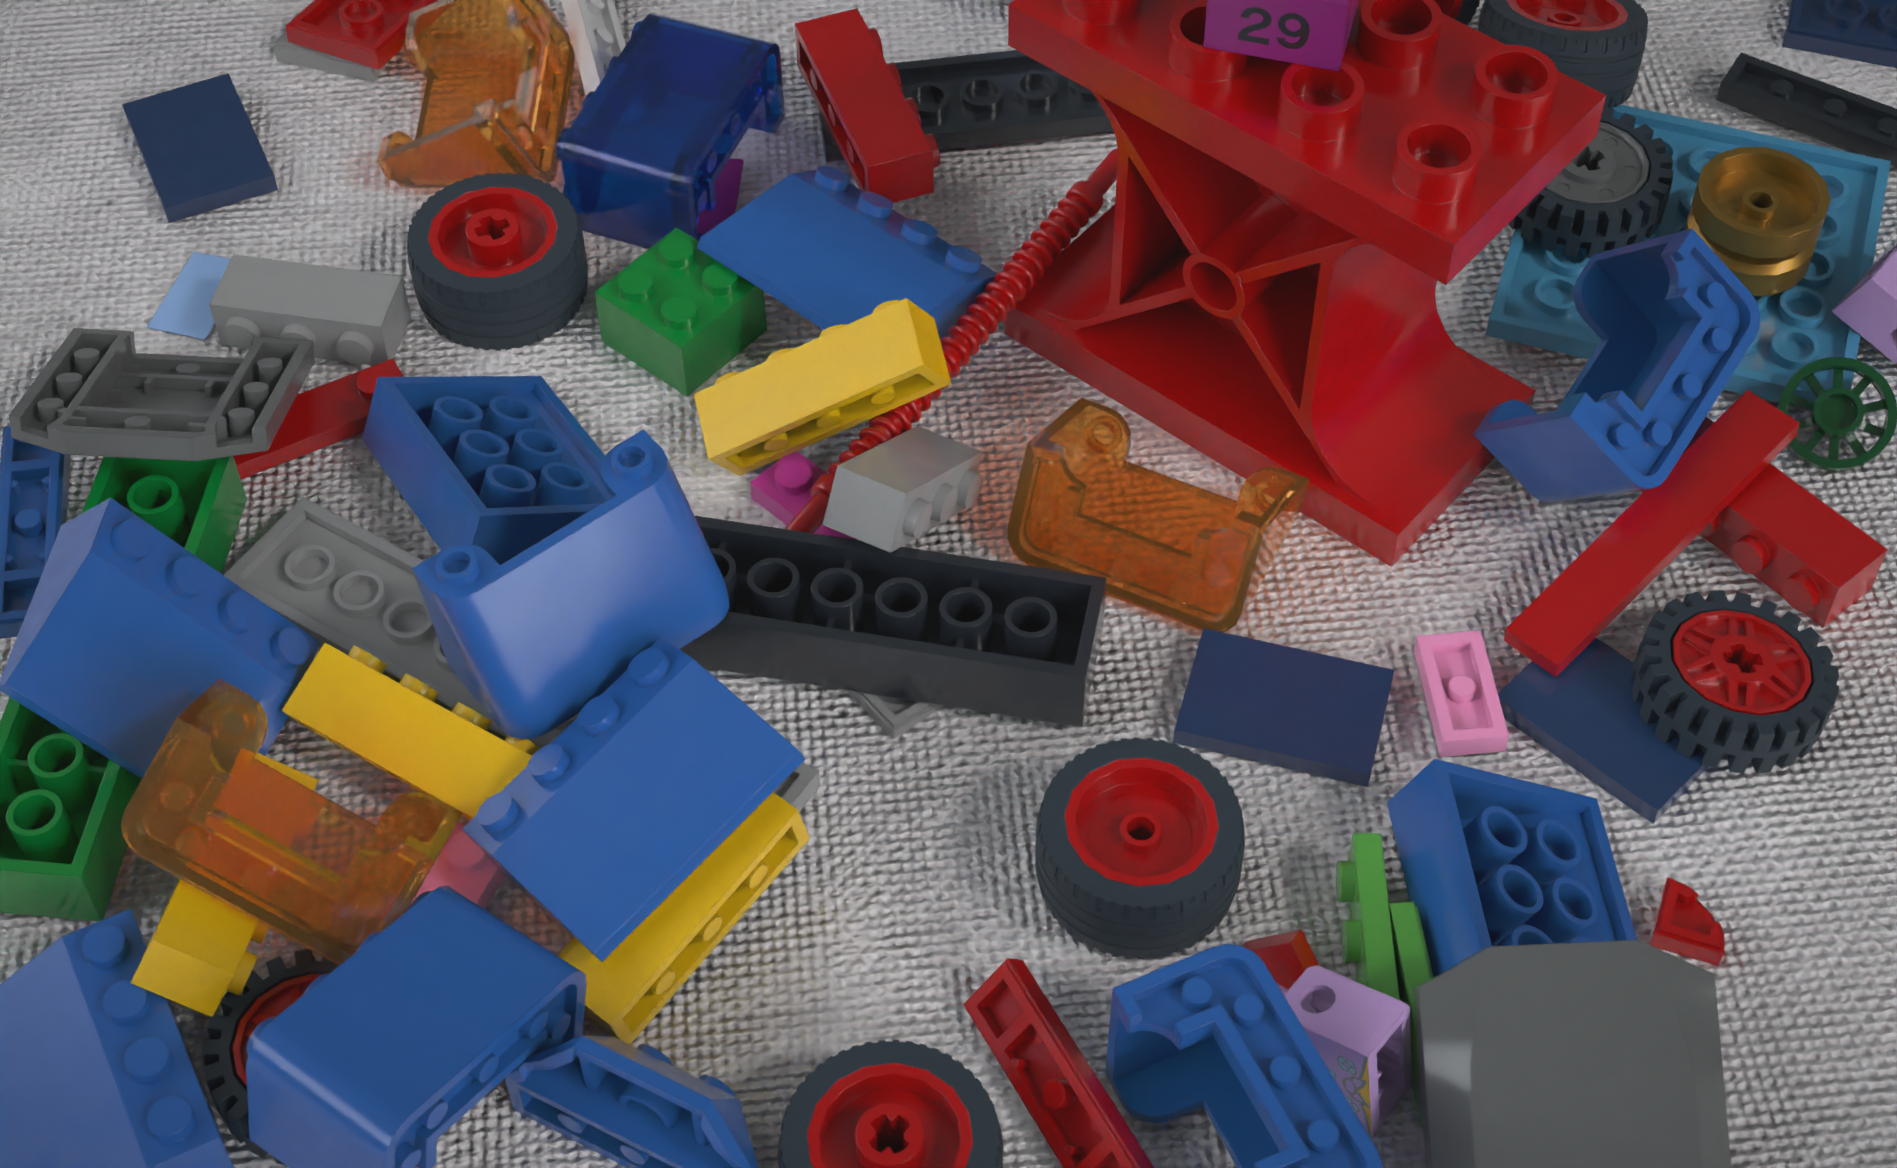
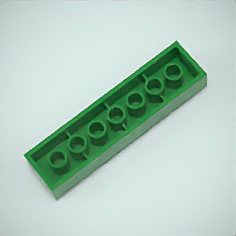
M233 456L200 461L103 457L82 513L111 497L222 574L247 498ZM9 697L0 720V913L99 922L104 918L149 783Z

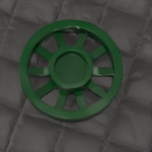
M1846 357L1823 358L1802 367L1790 378L1784 387L1777 407L1787 415L1789 404L1811 412L1810 417L1796 420L1800 422L1798 430L1813 426L1816 432L1804 445L1795 437L1787 446L1794 453V457L1813 467L1836 473L1837 471L1861 467L1875 459L1890 442L1897 424L1896 399L1885 378L1866 363ZM1833 369L1832 388L1825 391L1814 376V373ZM1843 370L1855 372L1863 377L1852 391L1842 388ZM1803 380H1805L1817 397L1815 402L1793 395V392ZM1872 383L1881 395L1882 400L1863 404L1859 396ZM1885 410L1884 428L1863 420L1864 414ZM1857 429L1879 438L1875 445L1867 452L1854 433ZM1823 437L1829 439L1828 458L1811 452ZM1840 439H1846L1857 457L1838 460Z

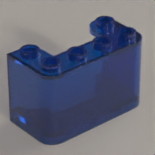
M654 12L649 13L643 21H638L632 30L629 42L619 56L616 55L611 59L605 77L595 91H590L587 94L581 112L570 128H564L558 138L556 156L559 161H562L564 176L563 194L573 205L582 231L650 249L676 227L699 241L700 237L704 235L697 232L700 214L704 209L712 211L715 207L714 183L748 128L775 134L785 117L779 46L769 41Z

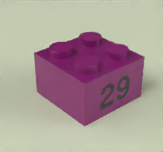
M1207 0L1203 47L1339 71L1359 0Z

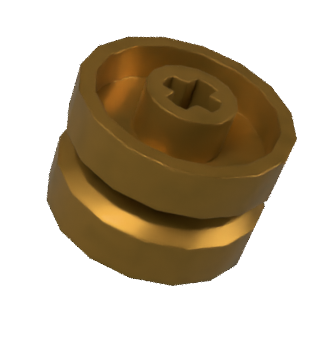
M1738 147L1717 154L1703 166L1684 230L1693 228L1753 296H1771L1792 289L1806 276L1831 198L1826 181L1810 164L1796 156L1767 147Z

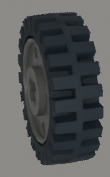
M1604 106L1597 136L1508 225L1512 229L1522 226L1521 237L1530 243L1538 236L1542 237L1540 248L1553 252L1557 244L1565 246L1564 255L1577 257L1579 248L1586 249L1588 258H1591L1592 255L1603 252L1604 247L1609 251L1624 247L1626 244L1631 245L1643 242L1644 237L1650 238L1655 233L1658 224L1661 222L1670 195L1674 170H1672L1673 160L1671 153L1665 154L1667 145L1661 138L1652 140L1654 130L1646 124L1635 129V117L1624 113L1617 120L1613 118L1614 109Z

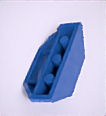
M581 1035L528 1057L505 1078L513 1110L627 1168H759L740 1100L731 1088L712 1076L701 1075L699 1078H696L674 1067L666 1055L651 1046L641 1044L636 1048L615 1037Z

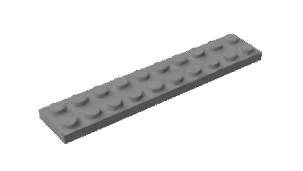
M302 497L224 574L225 577L319 641L317 647L321 648L324 643H327L337 650L348 654L352 646L355 645L388 665L383 675L399 683L405 673L409 674L439 693L434 703L452 711L456 703L460 702L492 722L487 732L504 741L508 736L498 727L450 669L412 568L423 562V560ZM579 713L552 731L528 740L541 748L550 744L578 717ZM802 763L773 792L800 812L820 787L819 770Z

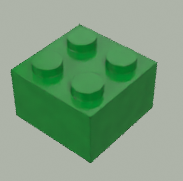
M676 227L594 293L602 342L688 397L767 331L764 291L698 249L699 241Z

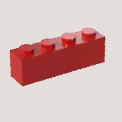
M858 8L795 23L797 66L859 189L864 192L882 195L892 203L933 193V168L940 166V154L936 140L931 133L924 134L921 128L919 111L912 97L905 98L902 93L898 69L894 62L886 63L883 57L881 39L876 28L868 29Z
M1705 417L1684 452L1714 423L1712 420ZM1770 463L1698 534L1733 559L1742 570L1754 575L1783 597L1792 608L1804 613L1822 628L1871 590L1888 550Z

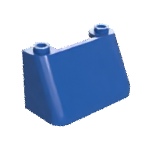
M644 429L616 445L605 455L601 462V478L612 498L502 565H499L483 548L471 544H462L444 549L412 568L450 669L498 727L510 737L522 740L533 739L552 731L580 713L584 705L591 699L600 696L628 669L630 662L637 654L650 648L660 637L681 649L718 625L725 618L729 610V596L725 580L663 449Z

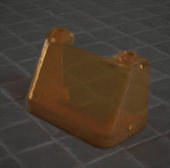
M440 0L410 12L403 49L410 64L420 69L426 76L427 83L415 140H412L404 132L396 131L384 136L381 142L377 162L386 177L405 188H444L467 177L471 178L475 175L496 174L500 172L503 174L512 173L532 176L535 179H541L545 183L554 181L557 175L575 64V53L569 34L543 0Z
M1080 398L1026 445L1007 531V540L1012 552L1020 561L1029 566L1106 577V595L1203 631V628L1219 632L1228 631L1239 622L1250 605L1303 505L1310 479L1281 468H1261L1245 480L1240 490L1238 501L1127 462L1131 446V432L1126 420L1120 413L1110 407Z
M218 678L176 717L125 809L121 821L123 837L129 848L146 861L331 962L341 965L357 952L361 943L369 935L378 931L382 932L408 910L463 813L433 796L421 792L405 793L395 798L388 805L377 824L374 825L255 759L268 731L267 715L261 704L251 695Z

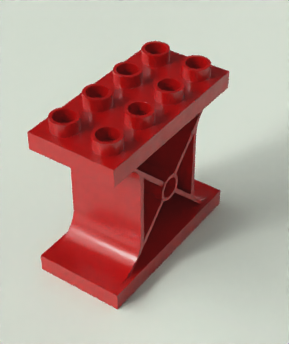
M1207 0L1012 1L1009 4L1008 46L1089 89L1103 107L1114 130L1118 148L1115 204L1073 240L1067 248H1064L1060 257L1053 259L1052 266L1044 270L1042 278L1035 280L1034 287L1026 291L1024 299L1016 302L1017 306L1013 311L1007 312V318L1004 321V334L1392 567L1495 458L1473 435L1488 411L1494 405L1509 400L1523 401L1532 408L1536 391L1454 344L1446 332L1437 311L1435 300L1437 280L1447 285L1597 136L1606 95L1559 72L1554 62L1536 49L1521 45H1505L1443 14L1434 0H1359L1339 71L1203 47Z

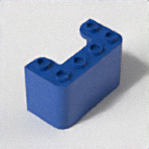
M1693 228L1592 255L1574 285L1573 299L1576 310L1582 319L1602 340L1556 411L1537 414L1523 401H1504L1494 405L1488 411L1473 435L1539 501L1558 503L1647 490L1660 486L1671 473L1754 341L1760 327V312L1756 300Z
M448 885L440 886L433 891H425L411 903L408 910L382 932L378 931L369 935L361 943L355 954L330 974L325 973L317 977L306 989L303 996L277 1017H270L264 1020L253 1031L246 1047L248 1055L246 1074L249 1140L289 1168H415L416 1166L418 1168H432L436 1164L437 1139L522 1062L532 1055L583 1035L587 985L586 974Z
M1224 944L1215 946L1112 988L1105 1075L1121 1105L1131 1116L1142 1122L1159 1124L1172 1121L1203 1107L1237 1168H1382L1383 1164L1377 1148L1265 963L1255 952L1239 945Z

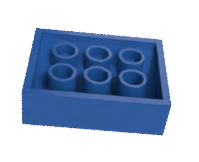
M819 166L817 170L791 173L700 237L698 249L823 330L835 325L850 324L870 315L878 305L884 302L907 298L934 317L939 338L947 336V331L950 327L957 325L956 321L959 316L966 314L967 307L975 303L976 297L981 293H985L986 285L994 282V277L997 274L982 264V257L976 252L965 247L952 246L937 236L938 231L932 225L921 220L908 219L893 209L894 204L888 198L876 193L864 192L849 183L850 176L830 166Z
M542 376L378 377L362 440L441 551L454 545L471 544L483 548L499 565H502L599 506L601 502L612 498L604 486L600 474L601 462L605 454Z
M110 497L61 525L0 678V691L195 813L208 819L242 746L266 756L289 717L282 709L313 662L319 641Z
M660 637L650 648L637 654L630 662L628 669L600 696L587 702L581 709L578 717L553 742L535 752L529 760L528 766L501 792L489 797L480 806L477 815L462 830L515 886L602 962L806 759L796 747L696 660Z
M1434 759L1387 802L1409 900L1414 902L1415 906H1418L1433 978L1484 947L1637 940L1597 798Z
M131 909L60 937L0 984V1168H235L170 1000L131 984V980L148 946Z

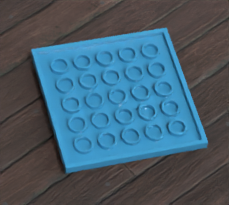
M1621 104L1613 107V118L1619 120L1624 113H1627L1636 118L1635 129L1643 124L1653 129L1652 140L1661 138L1667 145L1665 154L1671 153L1673 160V180L1664 214L1655 233L1650 238L1644 237L1643 241L1684 231L1703 166L1717 154L1738 147H1767L1787 152L1810 164L1826 181L1831 201L1807 274L1792 289L1771 296H1753L1760 312V327L1754 341L1723 390L1744 394L1749 390L1762 399L1779 402L1780 395L1790 378L1807 364L1828 357H1846L1856 360L1861 335L1842 321L1832 310L1873 265L1891 161ZM1522 226L1515 228L1490 313L1486 336L1590 359L1602 339L1582 319L1576 310L1573 299L1574 285L1577 278L1590 260L1586 249L1579 248L1577 257L1565 256V246L1557 244L1553 252L1540 248L1542 237L1538 236L1530 243L1521 237ZM1833 369L1814 373V376L1825 391L1832 388ZM1843 370L1842 388L1851 390L1854 372ZM1805 380L1800 382L1793 392V395L1813 402L1817 399Z

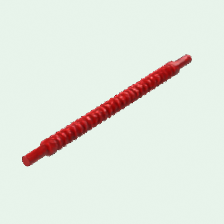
M1113 149L1086 181H1078L1068 190L1065 198L1059 201L1057 208L1050 211L1048 219L1043 220L1039 225V229L1032 232L1030 239L1024 241L1021 250L1014 253L1012 261L1006 262L1003 271L995 275L994 282L986 285L985 293L979 294L975 299V303L967 307L966 314L959 316L956 321L957 325L950 327L947 331V336L940 338L950 378H955L959 375L960 367L966 366L970 361V356L976 355L979 351V345L985 344L989 334L996 332L998 323L1006 320L1007 312L1015 309L1017 306L1016 302L1024 299L1026 291L1034 287L1035 280L1042 278L1044 270L1052 266L1053 259L1060 257L1062 249L1069 246L1071 239L1079 234L1080 228L1085 227L1089 219L1094 217L1104 204L1103 195L1117 180L1118 149ZM949 385L870 419L869 427L861 429L859 439H854L850 442L849 451L841 452L839 462L830 465L828 469L829 474L821 475L811 488L812 498L785 529L815 533L824 521L837 466L912 429L911 423L919 422L922 417L921 412L928 411L931 407V401L937 400L941 395V389H946Z

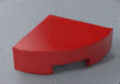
M1667 877L1662 890L1649 945L1719 966L1725 948L1724 932L1720 923L1715 922L1709 911L1697 900L1699 895L1692 888Z
M1302 930L1246 941L1242 945L1255 952L1265 963L1275 982L1288 990L1308 967L1320 966Z

